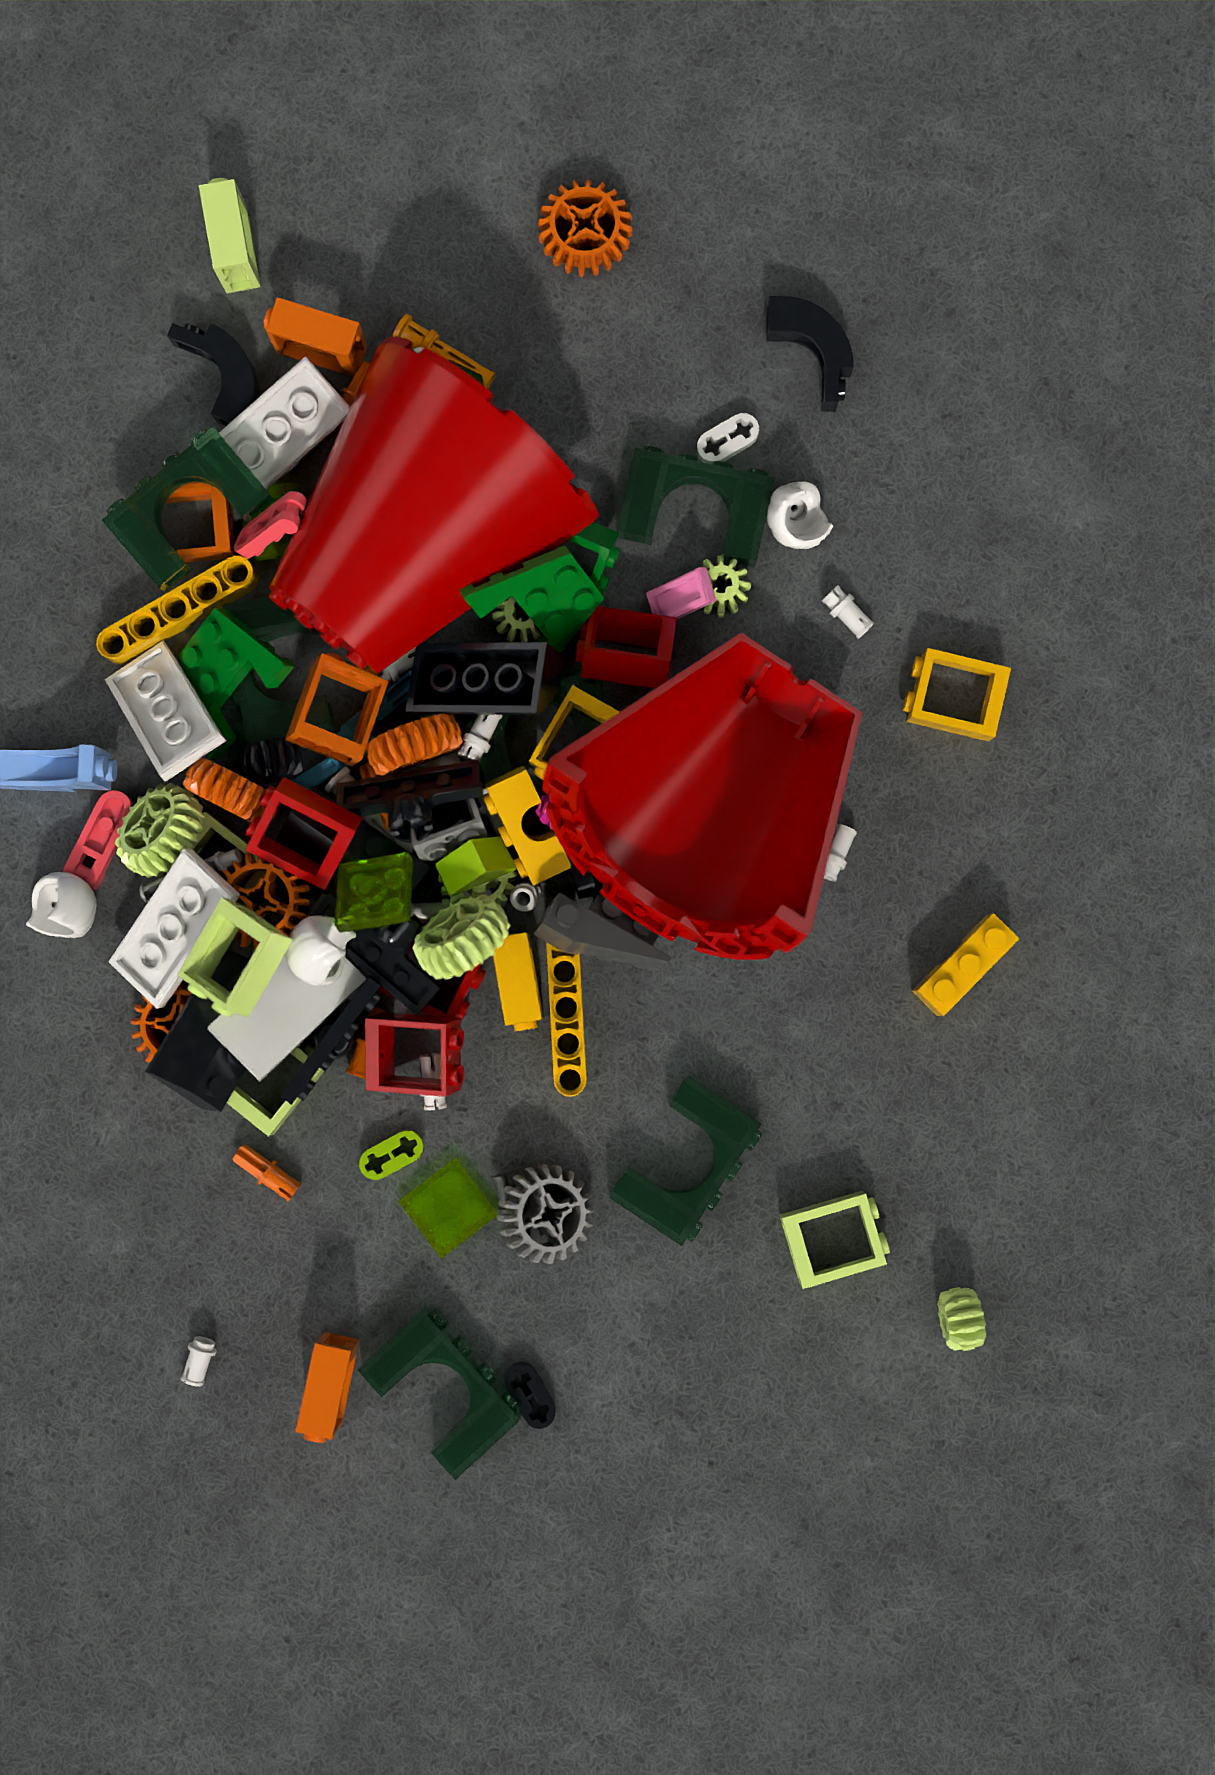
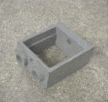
M454 751L398 773L460 763L462 761L458 752ZM475 798L465 799L472 817L470 821L429 835L419 842L417 840V828L412 829V845L421 861L438 860L444 857L446 853L456 850L470 839L489 838Z

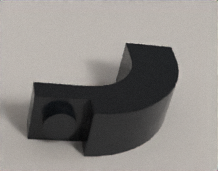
M769 296L767 306V341L797 343L806 347L815 355L822 372L821 411L835 412L839 401H844L846 382L845 379H839V377L850 378L854 368L852 349L846 333L831 314L810 301L791 296Z
M172 323L167 337L175 347L210 360L219 367L221 389L211 415L217 423L227 426L260 397L259 381L251 361L240 344L229 333L210 323L206 335L203 330L194 325L186 323L184 327Z

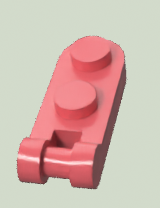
M295 491L286 493L242 529L234 544V551L246 559L254 555L258 557L267 545L273 541H280L285 533H296L301 522L299 514L304 512L307 504L306 497Z
M116 790L108 791L98 799L64 866L63 872L72 873L80 877L94 890L100 887L106 870L118 848L115 845V841L120 835L116 831L123 825L122 817L127 816L129 813V806H134V802L127 794ZM86 855L96 859L92 868L83 865Z

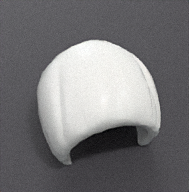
M804 481L792 482L782 485L774 491L770 499L771 503L767 509V522L773 536L779 543L794 549H809L819 545L830 534L833 525L828 522L825 513L820 508V493L815 485Z
M50 873L42 877L33 889L32 915L26 922V926L49 936L65 938L83 937L90 930L95 918L97 908L95 894L87 882L72 873Z
M309 916L300 921L289 936L292 938V941L286 951L287 963L292 972L304 982L316 986L330 985L340 977L345 962L346 944L349 940L355 938L357 933L334 917Z

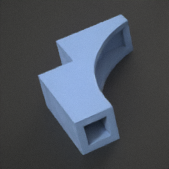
M79 745L74 748L59 750H0V789L77 792V789L111 790V781L114 782L117 778V762L113 760V754L95 745Z

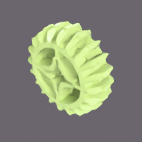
M171 782L167 785L160 783L155 789L149 788L144 797L138 796L137 803L133 807L129 806L130 811L127 816L122 817L123 825L116 831L120 835L115 841V845L118 847L116 854L121 858V862L126 864V867L133 872L148 878L152 876L160 878L164 872L168 873L183 849H191L194 844L199 843L196 839L197 835L204 830L200 825L205 819V816L202 814L203 806L194 797V794Z
M475 894L468 899L463 897L455 904L450 903L449 907L439 910L435 917L429 918V923L422 926L420 929L421 933L415 937V944L412 948L418 963L430 976H434L435 979L444 978L445 980L451 979L454 975L460 977L465 971H473L475 966L484 964V960L489 956H494L495 950L504 944L503 940L509 934L510 924L505 911L499 903H496L493 897H488L486 894L480 896Z

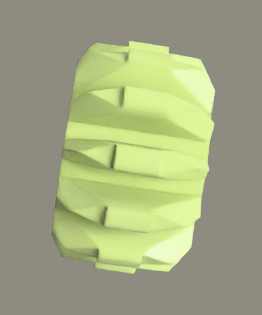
M721 555L717 556L716 566L708 559L703 561V567L707 568L712 586L716 585L718 579L724 580V585L729 584L724 593H717V587L713 589L717 601L705 606V614H709L713 606L718 607V617H724L725 606L728 607L731 613L735 614L738 612L736 602L746 604L748 597L743 592L750 590L751 582L742 580L748 573L746 568L734 571L737 565L736 559L733 558L728 566L724 565V558Z
M510 596L508 601H504L497 606L501 611L492 613L493 620L502 621L496 627L497 632L502 634L509 631L507 641L510 643L515 641L518 634L520 635L521 643L528 642V634H532L534 640L541 636L537 630L538 627L530 617L522 622L521 617L519 621L515 620L517 618L516 610L521 608V606L513 596Z
M960 1287L941 1292L937 1303L939 1309L938 1316L943 1337L946 1339L948 1347L954 1351H967L983 1346L987 1335L985 1331L986 1323L984 1311H982L981 1301L978 1299L977 1293L973 1289Z

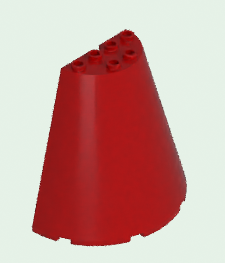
M392 336L386 338L376 349L308 499L305 510L300 517L301 522L298 531L292 535L269 585L272 592L268 596L284 611L287 608L295 613L294 617L306 628L311 630L314 627L321 633L320 637L332 648L337 650L341 646L347 650L346 657L357 667L363 670L365 666H368L377 674L471 608L460 593L463 587L472 584L475 588L489 582V576L499 572L506 575L523 568V562L553 551L593 523L599 516L588 493L581 487L577 488L570 483L575 476L551 447L512 409L509 411L503 409L501 411L492 403L491 399L494 396L491 391L444 357L426 347L418 354L411 349L413 346L411 340Z
M743 633L733 637L552 756L544 772L543 791L549 794L550 801L545 807L546 813L564 851L583 876L589 870L604 885L600 893L618 909L644 927L670 941H674L678 935L698 943L694 949L695 951L729 959L759 960L770 958L774 951L782 950L785 953L800 945L812 930L862 712L821 686L817 681L812 679L802 681L793 674V666Z

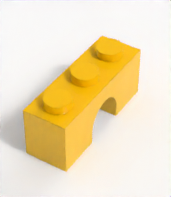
M520 766L484 784L488 793L482 797L490 814L493 815L498 812L503 822V826L497 829L506 847L514 845L519 857L514 859L513 862L521 879L529 877L534 886L571 868V863L553 830L539 836L529 835L522 830L521 822L524 813L529 808L542 803L524 766Z
M994 913L985 915L961 940L962 943L941 964L935 966L912 992L936 1016H944L1020 938Z

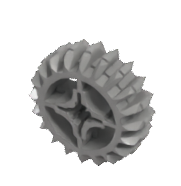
M539 1164L536 1171L531 1167L525 1168L524 1177L521 1175L513 1176V1182L516 1187L505 1186L503 1188L504 1192L509 1195L508 1200L498 1201V1205L506 1209L505 1213L499 1214L496 1217L498 1221L506 1222L507 1224L499 1231L503 1236H510L506 1245L512 1249L517 1248V1255L519 1257L525 1258L529 1255L530 1261L534 1263H539L542 1259L544 1263L552 1264L555 1257L559 1260L567 1259V1250L573 1253L579 1251L575 1241H585L588 1239L582 1230L583 1227L590 1228L593 1226L591 1221L585 1219L586 1214H591L595 1211L593 1207L585 1206L584 1204L591 1197L589 1192H580L585 1183L578 1179L573 1181L574 1173L569 1170H565L562 1173V1168L558 1165H552L549 1169L546 1164ZM543 1185H554L562 1192L565 1199L552 1200L550 1194L545 1192ZM528 1198L529 1207L527 1211L523 1213V1208ZM545 1207L552 1208L549 1210V1215H545L548 1217L547 1220L540 1219L542 1218V1212L546 1213L543 1210ZM568 1214L566 1224L564 1228H562V1221L564 1217ZM529 1227L539 1228L541 1234L546 1235L548 1242L536 1243L530 1238L525 1229Z

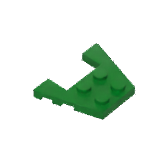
M566 546L523 562V568L506 575L499 572L489 576V582L475 588L470 584L460 590L463 598L480 618H483L510 596H513L543 633L534 642H547L558 653L562 652L579 631L581 625L587 621L604 600L601 592Z
M214 608L178 655L181 667L226 740L207 754L209 759H220L237 739L220 712V708L250 670L254 667L266 688H278L295 667L288 658H282L275 653V648L268 642H262L252 634V629L225 608Z

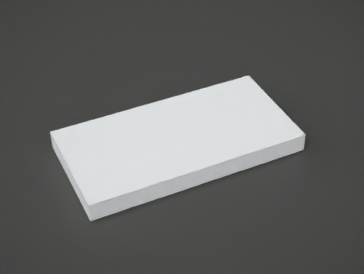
M305 356L205 444L199 452L249 507L340 427L347 416L350 406Z
M164 640L105 679L159 776L165 782L226 741L177 658Z
M183 849L109 960V963L156 1009L164 1008L183 979L177 974L220 899L225 898L236 902L241 894L192 849Z
M285 955L249 1017L233 1013L232 1017L221 1014L208 1026V1030L261 1081L351 996L367 978L345 957L343 971L335 982L330 985L319 986L308 984L292 972Z

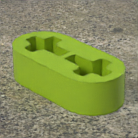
M404 1130L369 1148L362 1154L359 1160L361 1173L370 1180H379L416 1161L424 1151L425 1143L422 1136L414 1130ZM406 1136L409 1141L413 1139L417 1141V1146L413 1148L415 1153L413 1156H410L408 1152L396 1156L393 1152L394 1149L403 1144L402 1137ZM374 1153L377 1158L387 1153L389 1154L391 1159L381 1165L383 1172L378 1173L376 1169L369 1170L367 1168V1164L371 1161L370 1154Z

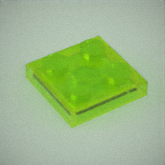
M408 852L339 864L334 925L340 933L410 921L413 859Z
M454 1157L398 1201L441 1259L498 1215L496 1208L457 1157Z

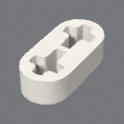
M740 413L708 430L700 436L697 442L698 458L706 465L715 466L747 449L755 443L758 437L759 425L757 420L748 413ZM738 423H741L743 427L748 425L751 427L748 434L749 438L745 439L743 435H738L731 439L730 436L737 431ZM725 440L726 443L719 447V455L714 456L712 452L707 454L704 452L707 447V441L717 444Z

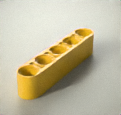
M232 556L105 628L99 633L96 640L99 653L115 664H125L132 661L161 641H166L205 619L214 608H224L250 593L258 584L259 576L257 570L242 556ZM237 569H248V575L244 581L239 583L232 581V576ZM211 585L217 587L215 597L210 600H202V592L206 587ZM185 603V613L179 618H172V608L176 604ZM147 621H154L155 628L150 635L141 636L140 630L142 625ZM122 638L124 642L122 650L119 653L111 654V643L115 639Z
M546 942L554 1084L559 1093L572 1097L583 1091L587 1081L580 953L578 955L565 953ZM563 961L570 962L575 969L574 977L568 982H560L554 974L557 964ZM564 997H570L576 1002L577 1011L571 1018H563L557 1013V1003ZM571 1033L577 1037L579 1041L577 1051L572 1054H565L560 1050L558 1041L563 1034ZM571 1069L578 1072L581 1078L579 1087L569 1090L562 1086L560 1077L565 1070Z

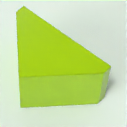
M501 836L470 839L435 864L450 898L516 870V866Z

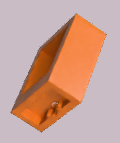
M278 297L274 307L268 308L264 318V329H266V333L277 354L299 361L306 356L315 366L351 377L354 376L359 365L363 362L368 345L359 322Z
M225 480L139 488L140 500H135V513L137 520L142 521L143 534L138 535V548L140 555L145 556V559L152 566L220 560L237 556L234 551L235 531L231 488ZM212 499L216 546L160 551L156 505Z
M321 653L312 661L285 740L351 767L354 766L364 756L389 681L380 678L379 673L377 674L370 668L364 667L362 670L347 664L346 659L340 655ZM321 675L367 693L352 740L305 722Z
M324 1332L315 1342L295 1431L304 1434V1439L324 1443L326 1439L332 1440L342 1425L360 1339Z

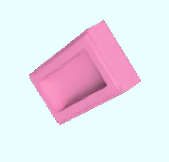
M706 567L696 568L646 593L652 614L677 617L676 620L717 601Z

